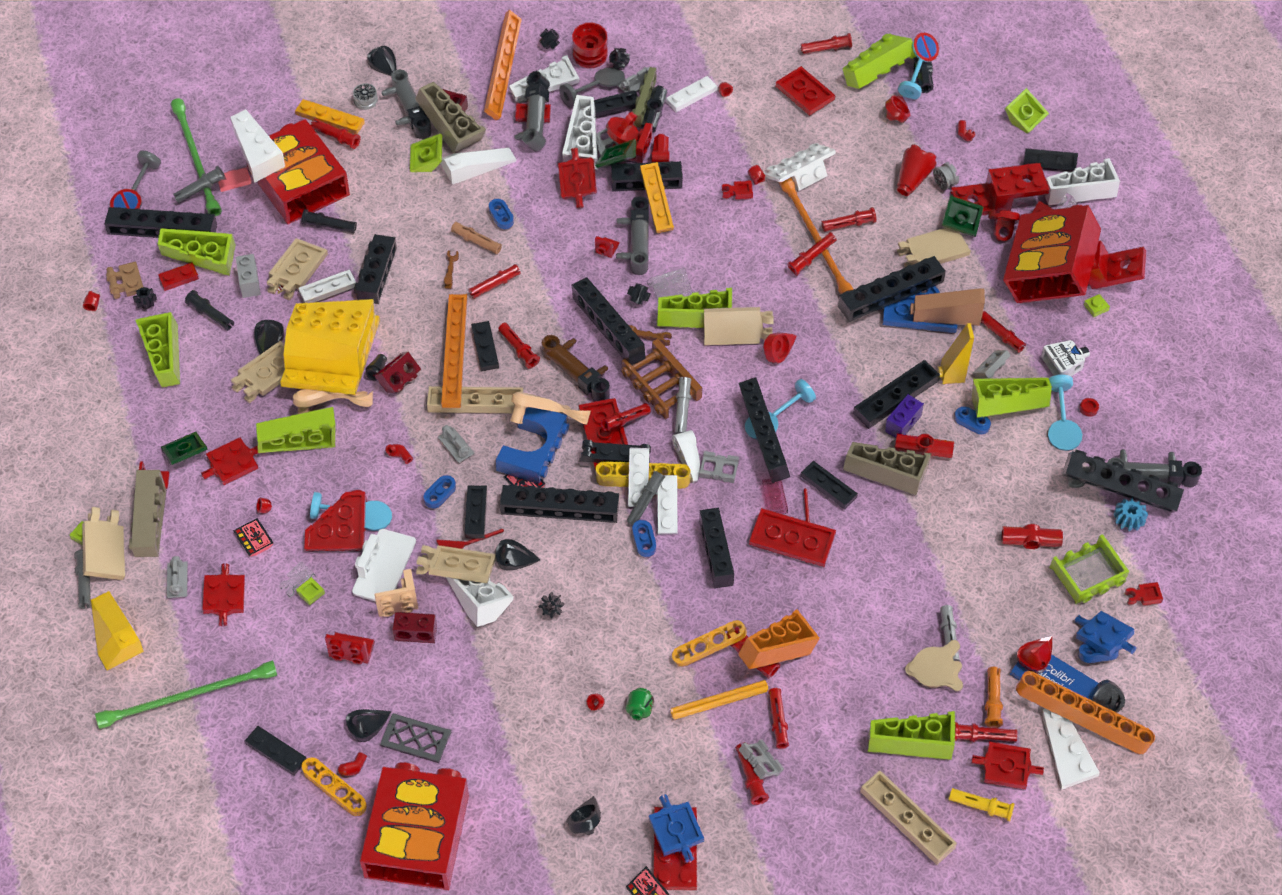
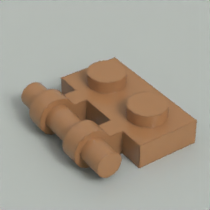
M136 261L119 265L120 271L115 272L113 267L106 269V279L110 283L109 290L115 299L120 298V293L126 292L127 297L136 295V290L143 287ZM122 280L123 283L118 284L117 281Z

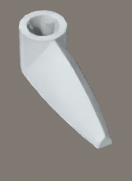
M692 430L672 436L673 446L681 463L689 466L691 470L690 480L693 484L698 481L700 470L695 434Z

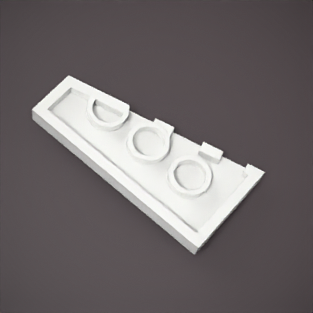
M567 55L562 57L561 61L549 64L548 68L538 70L549 80V92L559 89L562 84L574 85L579 83V77ZM527 77L509 86L515 102H518V98L525 96L526 87H529L526 82Z
M1046 708L1043 709L1042 716L1047 736L1049 737L1061 790L1098 777L1100 772L1072 721Z

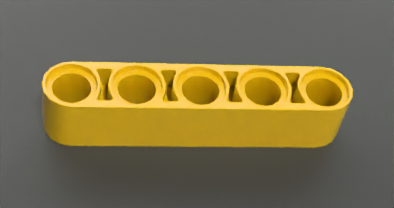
M629 462L599 463L596 466V482L601 486L629 487ZM649 463V480L654 471H657L662 475H677V489H683L690 485L691 470L689 466L685 464Z

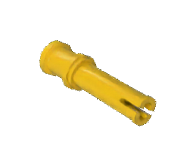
M954 788L951 789L949 801L986 811L989 816L996 815L1006 818L1008 822L1011 820L1015 803H1004L998 801L995 797L988 799Z

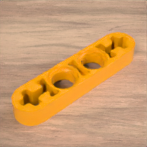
M740 620L731 621L678 646L672 652V659L678 666H687L742 640L747 634V629ZM737 626H738V628L740 629V630H739V632H740L739 634H736V633L734 632V631H735L734 628L737 627ZM725 631H728L731 638L728 639ZM716 635H723L724 640L721 643H714L713 640ZM699 643H704V651L700 653L696 652V645ZM689 648H691V651H692L693 654H694L693 656H691V654H690V652H689V650H688ZM682 652L684 654V660H681L679 658V654Z
M310 757L304 760L302 770L306 778L351 815L361 816L365 813L367 805L362 795L318 759ZM315 765L316 771L319 774L317 775L312 769L308 770V766L313 767ZM330 776L333 779L328 785L321 783L322 778ZM339 789H346L348 791L347 795L342 798L336 796V792ZM351 797L353 802H355L356 804L360 803L361 808L353 807V804L350 801Z

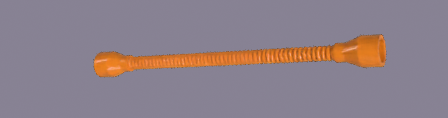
M792 177L779 182L782 190L792 199L809 232L817 243L821 240V237L797 195ZM828 249L823 251L822 255L836 279L840 295L846 291L853 290L851 283L846 281L844 276L841 275Z

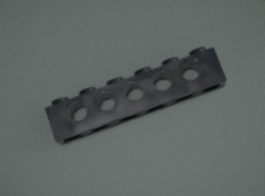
M109 207L104 222L108 235L159 238L161 228L215 233L217 229L215 214Z
M935 256L925 258L916 264L908 265L904 269L894 271L887 276L877 278L868 284L860 285L856 289L839 295L838 307L846 319L851 322L944 283L946 270Z
M588 277L571 284L573 300L620 356L631 365L645 360V344Z
M754 377L739 382L741 394L772 483L790 478L788 466L757 378Z
M1081 450L1068 453L1062 472L1063 476L1130 499L1133 498L1136 501L1140 500L1142 503L1171 513L1178 511L1184 489L1179 488V484L1170 481L1164 483L1160 481L1161 478L1154 475L1144 476L1141 471L1136 469L1126 470L1122 464L1115 462L1109 464L1105 462L1104 458L1098 456L1091 458L1086 456L1087 453ZM1083 463L1089 464V473L1083 471ZM1102 469L1108 471L1109 476L1107 479L1101 476ZM1121 475L1127 478L1126 485L1120 483L1119 478ZM1139 482H1143L1145 484L1146 488L1144 492L1138 489ZM1158 488L1164 491L1163 498L1157 496L1156 491Z
M514 484L503 485L500 511L501 515L617 523L619 493L556 489L554 487H527Z

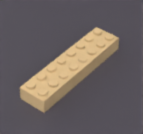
M429 386L427 408L428 412L513 414L515 405L511 402L512 396L516 392L523 393V388L462 387L461 408H442V386Z
M881 771L877 772L861 786L860 792L936 865L956 848L957 843Z

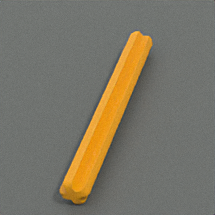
M765 680L672 707L670 714L675 720L762 694L768 691V684Z

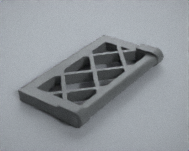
M392 713L380 746L439 763L452 730ZM397 721L408 724L400 729L395 727ZM412 727L427 729V731L416 735ZM410 728L414 737L402 741L399 733ZM432 732L443 734V736L436 741ZM430 734L433 743L422 747L418 739ZM397 735L401 743L390 742V737ZM416 740L420 749L417 750L405 745ZM434 746L437 748L435 755L424 752Z

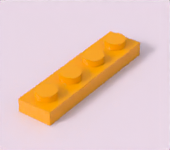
M302 99L295 110V114L313 121L316 118L338 129L345 128L353 134H358L365 123L364 118Z
M658 162L641 165L640 170L656 233L674 230Z

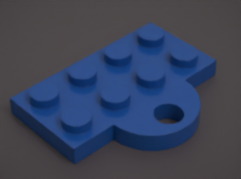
M936 286L927 289L926 293L920 292L884 307L883 325L949 333L957 332V324L913 322V314H910V304L914 303L915 296L940 293Z

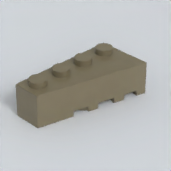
M435 82L419 88L415 98L437 131L442 134V138L453 153L482 140L486 129L483 126H479L471 115L468 116L462 110V107L458 103L455 104L450 99V96Z
M852 442L846 454L843 470L917 495L927 472L931 454L924 453V455L915 454V451L907 450L906 453L895 451V448L880 449L877 445Z
M136 470L133 521L131 523L132 538L129 539V549L133 551L135 557H159L167 493L160 470Z

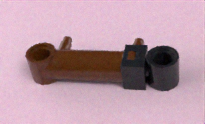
M547 335L542 339L543 357L547 360H552L576 381L579 389L586 395L591 393V397L595 402L610 398V384L607 379L601 378L608 370V367L604 365L598 370H595L593 367L588 368L568 351L577 342L575 338L568 340L563 345L560 344V339L555 335Z

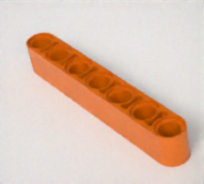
M1025 672L1016 685V691L1021 697L1135 753H1146L1155 741V734L1149 728L1035 672Z

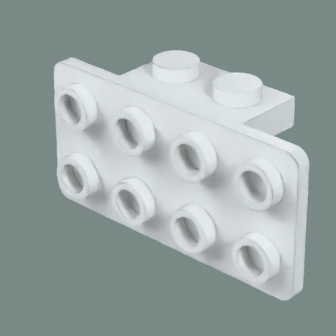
M814 143L808 149L796 152L794 156L781 160V163L769 166L763 172L766 178L777 182H782L792 177L795 189L800 191L827 177L823 160L836 154L833 148Z
M380 529L377 535L371 534L369 539L365 540L361 557L358 556L355 562L358 578L352 589L353 595L375 601V593L395 590L414 549L416 539L386 529Z

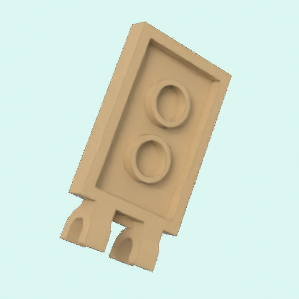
M947 227L908 238L906 242H899L898 246L900 249H897L899 257L911 253V255L906 256L907 262L904 263L905 267L935 256L940 264L969 256L971 252L960 232Z
M296 238L268 273L270 278L267 281V285L270 286L268 292L275 294L279 285L284 286L283 291L286 292L284 298L291 300L295 289L303 287L328 255L327 249Z
M760 307L704 309V345L760 344V339L765 340L768 335L773 333L772 327L763 328V323L774 324L773 311L760 312Z
M279 341L237 370L238 376L231 379V382L234 384L232 389L236 393L243 389L244 385L247 386L243 392L246 394L244 399L248 403L255 400L259 393L264 396L281 384L280 381L285 370L283 355L285 344Z
M92 507L91 513L87 515L88 521H84L82 525L83 575L123 580L125 577L124 527L118 525L119 511L111 510L110 516H107V521L99 520L100 508Z
M423 545L421 553L427 555L418 556L417 564L422 566H418L416 574H425L429 571V575L488 584L496 560V554L439 545L435 549Z

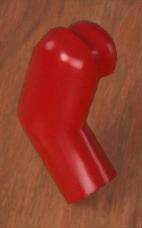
M965 120L958 121V135L965 141H972L975 137V132L971 133V129L966 130Z
M389 444L386 446L385 451L389 456L401 457L406 464L413 461V457L403 445Z
M358 752L354 761L339 765L338 773L343 776L359 774L367 759V755Z

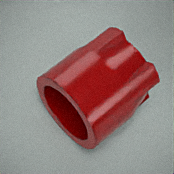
M754 165L748 170L747 173L755 185L765 181V174L759 165Z
M89 291L84 299L83 308L87 311H96L100 294Z

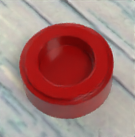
M1085 398L1080 403V412L1088 417L1095 416L1099 410V403L1093 398Z

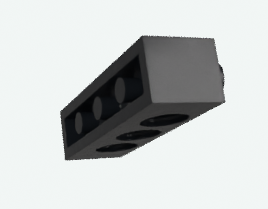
M681 161L658 162L664 189H682L683 174ZM651 163L611 164L612 192L645 190L640 166Z
M374 234L373 240L369 242L368 255L364 256V267L360 269L359 281L354 286L357 300L374 299V304H379L397 250L396 237Z
M719 507L700 510L699 524L714 589L734 586V570Z

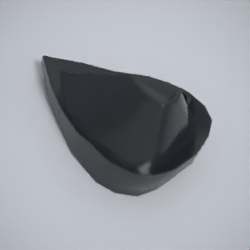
M379 46L368 53L369 66L375 71L391 76L397 70L396 57L390 47Z
M261 320L256 324L254 338L260 355L279 341L282 342L284 338L282 323L275 320Z
M512 539L501 540L496 549L498 566L506 571L521 569L540 561L533 552Z
M1102 680L1098 683L1090 700L1116 713L1123 709L1126 701L1120 687L1110 680Z
M354 710L347 715L346 726L357 741L367 742L382 729L391 711Z
M593 796L567 818V823L572 833H584L587 835L594 833L595 827L601 820V811L596 798Z

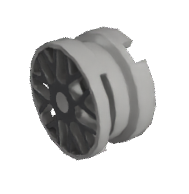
M363 83L354 88L353 98L357 108L369 110L376 106L378 102L377 90L372 84Z
M949 162L933 169L934 180L942 190H947L949 186H955L959 183V176L955 174L957 170L952 164L949 165Z

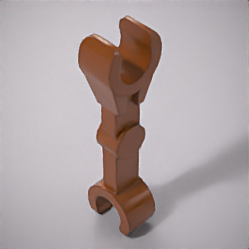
M450 250L447 251V259L450 261L447 269L448 273L444 277L445 288L452 289V273L454 272V262L459 259L458 251H456L454 256L450 255Z
M629 325L638 337L645 338L646 340L659 339L664 346L670 345L671 341L664 339H672V334L669 332L652 333L651 331L637 330L635 326Z

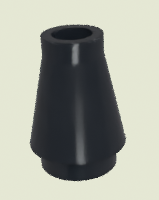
M378 354L366 367L365 374L367 378L377 381L374 375L385 366L387 362L385 355Z

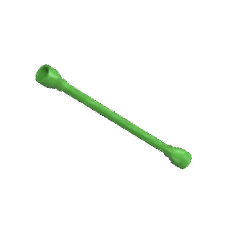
M177 98L172 100L170 105L182 126L198 176L202 178L201 176L205 171L186 120V106L182 99ZM206 187L203 190L206 196L207 213L219 216L222 213L220 204L212 195L211 189Z
M272 660L261 664L256 669H252L250 673L232 676L229 679L219 680V682L216 681L206 684V686H199L196 689L193 688V690L180 692V694H172L164 698L162 697V699L152 700L149 703L146 702L136 705V707L123 709V711L120 709L115 711L104 710L95 713L99 729L111 726L126 716L144 712L147 709L157 708L160 705H168V703L178 702L181 699L184 700L194 697V695H201L204 692L207 693V691L210 692L217 690V688L230 686V684H238V682L248 681V679H269L278 675Z

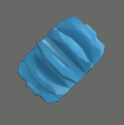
M1124 498L1121 503L1118 502L1113 515L1116 518V524H1121V529L1128 527L1129 532L1132 528L1137 531L1140 529V526L1143 527L1145 525L1148 512H1146V505H1140V500L1134 502L1133 498L1129 501Z

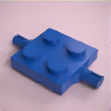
M1100 611L1090 620L1080 615L1075 618V623L1083 626L1076 633V639L1110 657L1121 649L1131 654L1136 651V646L1128 643V640L1134 635V628L1109 614Z
M664 794V797L663 795L659 797L663 808L659 812L649 815L650 824L664 856L675 852H682L685 862L688 863L689 859L691 862L694 860L690 848L703 843L704 836L689 801L679 805H671L668 795Z

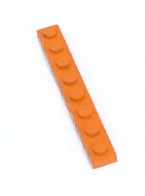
M511 10L505 12L484 112L495 120L500 119L502 115L522 21Z
M449 294L442 408H461L467 294Z

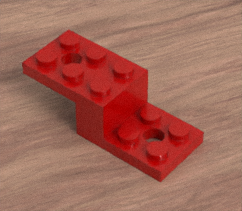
M1040 163L988 169L986 183L951 187V195L953 197L970 202L969 199H975L977 202L974 204L983 206L982 216L988 215L990 210H996L995 213H999L1002 210L1011 211L1014 198L1049 194V187Z
M1098 241L1088 282L1091 289L1145 279L1146 249L1143 246L1109 254L1102 241Z

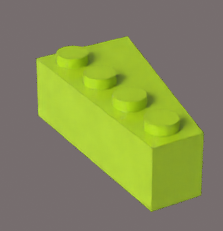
M892 34L883 35L880 40L873 43L871 47L861 52L858 57L848 62L842 68L847 86L860 89L876 80L877 75L890 72L892 66L896 64L900 66L905 63L904 60L910 57L912 59L916 57L913 51L912 38Z
M732 287L726 288V291L718 292L717 289L710 290L706 294L695 292L685 297L682 294L659 297L657 326L704 328V309L732 308Z
M168 312L135 319L153 371L161 387L180 384L178 324L173 314Z
M1049 378L973 379L971 399L977 418L1050 407L1052 386Z
M329 407L256 423L258 453L335 447L336 425L334 408Z
M955 711L947 712L944 715L932 713L925 717L913 715L907 719L895 717L871 720L868 752L952 759L955 747Z

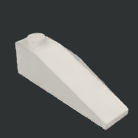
M510 148L454 153L443 157L440 164L453 185L516 162V158Z
M446 577L466 614L477 627L496 621L513 601L514 596L506 587L500 583L494 584L490 581V578L487 584Z

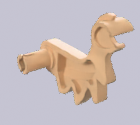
M301 389L293 395V404L298 407V414L309 412L310 406L336 398H346L356 405L370 407L373 405V391L369 394L366 391L356 392V395Z
M516 392L511 399L515 406L510 421L522 424L526 408L533 407L565 413L578 422L587 425L591 411L572 410L567 405H562L547 398Z

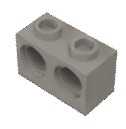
M254 254L237 256L236 263L242 297L261 295Z

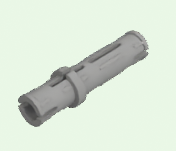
M683 377L679 378V391L676 394L678 402L675 434L686 432L688 407L691 400V378L684 377V380Z
M950 605L940 607L942 618L940 626L944 632L945 645L952 640H957L955 631L957 623L954 621L953 607ZM959 651L953 657L954 661H960Z

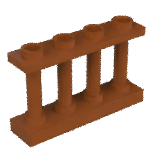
M659 339L652 341L651 353L646 355L645 360L631 365L626 359L622 360L621 372L624 377H628L632 381V385L636 390L642 392L646 402H650L654 406L656 413L662 415L665 419L669 418V407L676 404L678 400L675 395L664 402L658 395L676 384L679 385L680 377H683V380L684 377L691 378L690 395L695 401L702 398V386ZM654 359L662 363L660 367L642 377L636 371ZM664 372H670L673 375V378L654 389L647 383Z

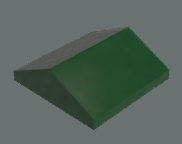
M632 139L606 148L595 164L596 168L608 167L611 164H617L636 157V140Z
M950 195L941 226L976 237L984 207Z
M196 431L161 446L170 465L208 450Z

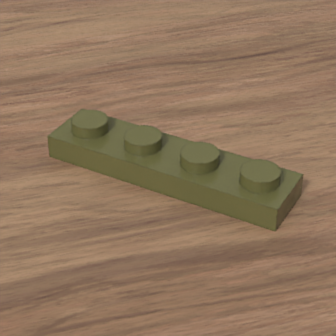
M654 67L649 68L648 74L645 73L644 85L640 87V97L636 99V109L632 110L637 115V119L634 122L635 127L641 128L647 109V101L650 99L653 87H655L657 81V69Z

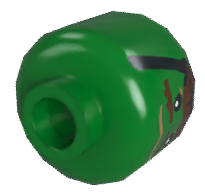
M637 688L629 693L625 709L630 714V717L635 720L647 718L651 715L655 701L649 690Z

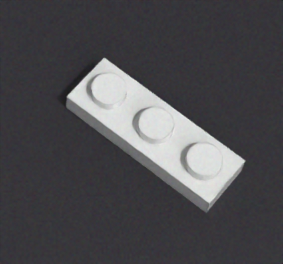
M706 76L668 96L666 103L675 112H678L717 91V85Z
M349 269L298 289L304 303H313L353 289L356 281Z
M630 448L628 507H635L645 490L644 485H647L649 481V448Z
M664 475L665 479L658 488V534H678L677 475Z

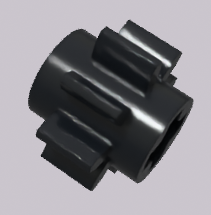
M546 28L540 34L542 38L539 41L546 49L550 47L554 49L560 43L558 41L560 38L559 34L552 28L550 30Z
M614 48V51L610 53L609 62L614 63L613 68L624 69L628 65L630 54L625 53L626 49Z
M635 283V286H629L627 292L630 295L629 300L642 305L643 301L648 302L651 293L647 292V286Z
M142 287L136 290L137 295L133 296V300L137 308L141 307L147 310L155 306L153 301L157 300V296L152 288Z
M550 592L548 597L543 595L541 600L544 603L538 606L543 610L542 615L547 614L550 615V618H553L555 613L557 615L562 613L560 608L565 603L561 602V595H553V592Z

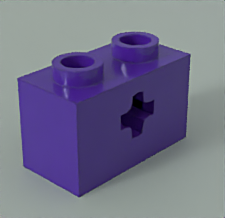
M908 394L887 418L885 432L895 438L897 434L906 435L921 418L924 403Z

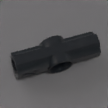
M917 56L913 58V59H914L913 71H915L916 65H917L918 60H919V58H918ZM922 61L917 75V83L921 87L922 93H929L934 88L932 62Z
M657 85L653 87L650 99L647 101V109L641 129L644 128L645 123H651L652 133L656 132L668 93L663 86Z

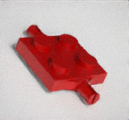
M572 148V159L567 162L558 163L561 197L563 199L576 198V208H583V197L597 193L594 159L592 157L579 158L578 148Z
M239 437L206 453L211 468L201 472L202 477L205 480L215 475L221 480L223 485H226L259 469L253 456L258 454V447L255 446L250 449Z
M227 563L226 570L225 564H221V574L204 575L203 614L219 615V626H222V624L227 626V615L244 613L245 575L229 574L230 565Z
M989 742L985 757L972 755L971 764L984 765V783L1026 790L1030 773L1042 776L1044 773V767L1032 765L1030 748Z

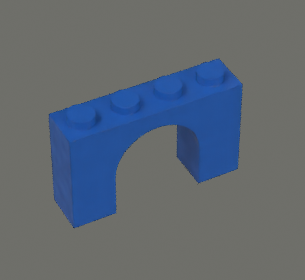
M528 407L524 413L523 423L518 424V428L542 436L546 442L541 448L529 452L503 445L496 458V471L540 484L541 479L547 476L548 465L553 463L555 451L561 447L562 436L567 434L569 424L565 414Z

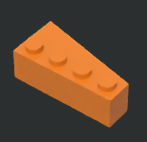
M796 609L791 615L784 616L781 621L774 622L767 629H762L748 637L738 655L750 670L810 655L820 637L799 610Z

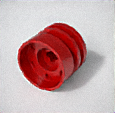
M593 22L577 26L572 34L573 59L579 66L584 68L601 66L608 57V38L605 28Z

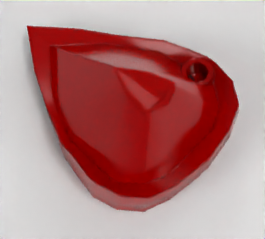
M893 95L885 102L887 109L886 117L889 120H898L904 123L911 116L903 97Z
M780 332L768 335L763 344L767 361L771 363L783 362L788 356L797 336Z
M1052 636L1022 645L1017 651L1018 662L1029 671L1037 674L1043 673L1051 660Z

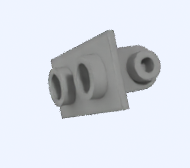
M644 67L641 71L637 72V75L634 74L627 79H623V82L618 87L623 92L633 90L637 92L640 90L641 85H644L645 73L648 74L650 67Z
M448 425L442 427V434L438 436V439L458 463L475 454L454 427L452 428Z
M178 556L172 557L170 563H167V598L187 597L188 562H182Z

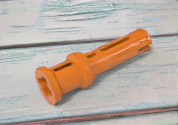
M993 666L987 669L988 699L984 705L987 711L984 724L987 727L999 728L1003 725V719L1001 718L1003 704L1000 701L1001 669Z

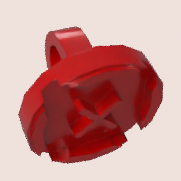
M631 111L625 118H610L606 124L609 137L618 144L632 139L637 141L639 131L633 125L637 115Z
M990 210L988 218L995 220V238L998 241L1009 240L1013 235L1014 225L1019 223L1020 214L1006 210L995 213L996 210ZM1004 227L1007 229L1008 234L1006 237L1000 236V228Z

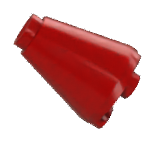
M915 144L907 148L903 153L897 182V192L903 196H909L930 175L933 169L936 168V155L921 150Z

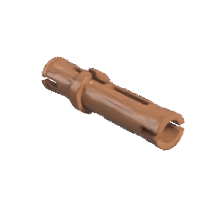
M457 221L451 227V232L462 236L466 241L474 242L488 249L496 255L502 249V244L479 234L472 227L468 228Z

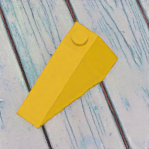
M971 323L965 325L942 357L940 366L937 367V372L940 374L943 384L965 383L974 342Z
M110 591L92 599L91 605L97 653L106 670L108 671L144 652L138 636Z

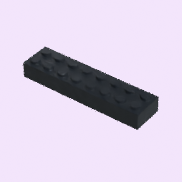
M923 360L854 406L853 414L869 429L890 415L908 394L915 398L939 382L940 374L926 360Z

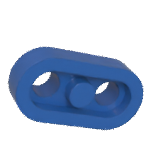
M502 199L490 201L489 213L496 225L501 229L511 228L514 224V216L506 202Z
M965 406L959 407L956 410L954 418L959 425L981 435L989 432L991 421L988 417L977 418L975 410Z
M449 475L439 477L425 491L423 496L425 505L429 508L440 507L455 492V479Z
M646 520L636 521L632 527V534L637 552L643 557H650L656 552V540L652 526Z
M1083 644L1079 647L1078 657L1085 663L1110 661L1119 656V650L1108 657L1089 645Z

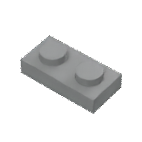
M1008 350L994 351L973 372L976 379H989L993 377L994 372L1002 367L1010 357Z

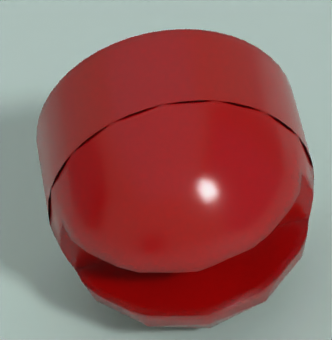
M722 82L718 86V91L723 97H727L732 94L733 87L727 82Z
M259 497L256 503L257 513H268L272 509L271 501L267 498Z
M590 694L587 698V706L591 710H599L605 704V699L601 694Z

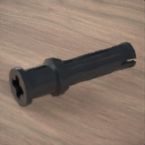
M304 209L301 218L302 225H315L316 228H322L323 226L355 233L357 228V222L328 217L322 212H309L308 209Z
M192 290L185 297L187 305H192L198 313L206 314L227 331L232 328L229 324L234 326L233 320L210 305L209 300L199 296L197 291Z

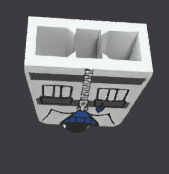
M1069 340L1044 346L1041 358L1054 376H1073L1083 369L1085 358L1090 356V352L1086 346L1078 349L1075 343Z

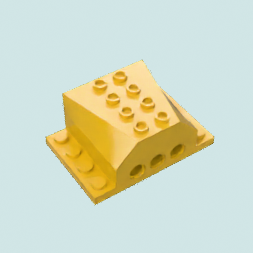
M374 299L296 303L286 328L283 354L285 370L280 381L281 387L356 395L380 322V316L374 313Z

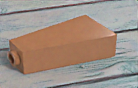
M985 288L915 296L914 303L910 304V314H913V322L959 325L971 323V325L980 326L985 304Z

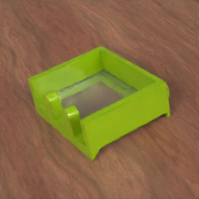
M1103 534L1099 536L1097 543L1090 545L1089 542H1086L1082 545L1079 552L1074 554L1070 550L1062 560H1059L1057 556L1053 557L1049 567L1058 576L1074 599L1075 604L1080 602L1086 603L1098 593L1103 595L1111 587L1123 585L1127 581L1126 578L1130 572Z

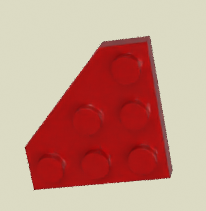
M345 492L333 506H330L322 513L320 518L305 530V551H362L365 542L366 492Z

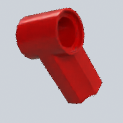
M658 134L654 137L652 163L669 162V137L665 134Z

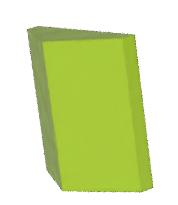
M1027 88L1005 107L1011 124L1027 134L1049 114Z
M441 133L411 144L410 172H432L442 162Z

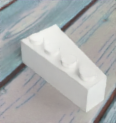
M576 95L562 153L563 162L572 159V148H578L579 158L592 157L594 159V166L598 161L594 97Z
M246 109L231 116L233 131L254 182L285 167L283 152Z
M1110 158L1104 159V162L1100 164L1097 162L1091 163L1090 167L1075 168L1074 172H1062L1046 177L1049 194L1044 196L1048 205L1117 197L1120 180Z

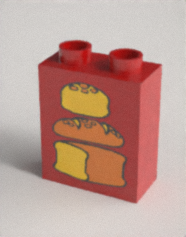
M306 119L295 124H286L280 131L269 135L283 152L285 167L257 181V183L288 225L301 219L304 209H308L309 212H316L350 195L347 172Z
M1073 205L1069 208L1043 209L1034 213L1021 214L1003 278L1016 303L1086 295L1101 233V227L1089 205Z
M407 762L397 763L395 768L382 767L360 859L364 878L449 890L469 799L467 778H462L460 772L449 768L438 769L436 774L420 772L418 766Z

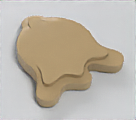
M952 640L943 647H928L921 650L913 661L906 665V673L914 677L925 687L938 688L946 686L957 692L961 691L963 683L959 679L958 674L962 669V664L960 661L953 660V657L960 650L959 642Z

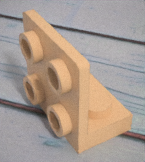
M411 569L403 570L402 588L374 594L379 617H390L395 612L410 613L418 609Z

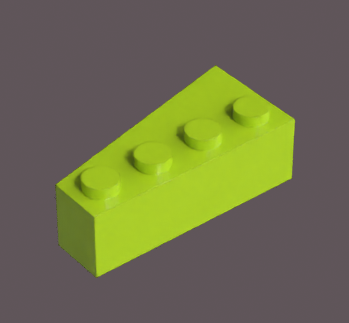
M160 229L157 244L161 255L185 263L193 262L195 266L230 276L236 247L232 234Z

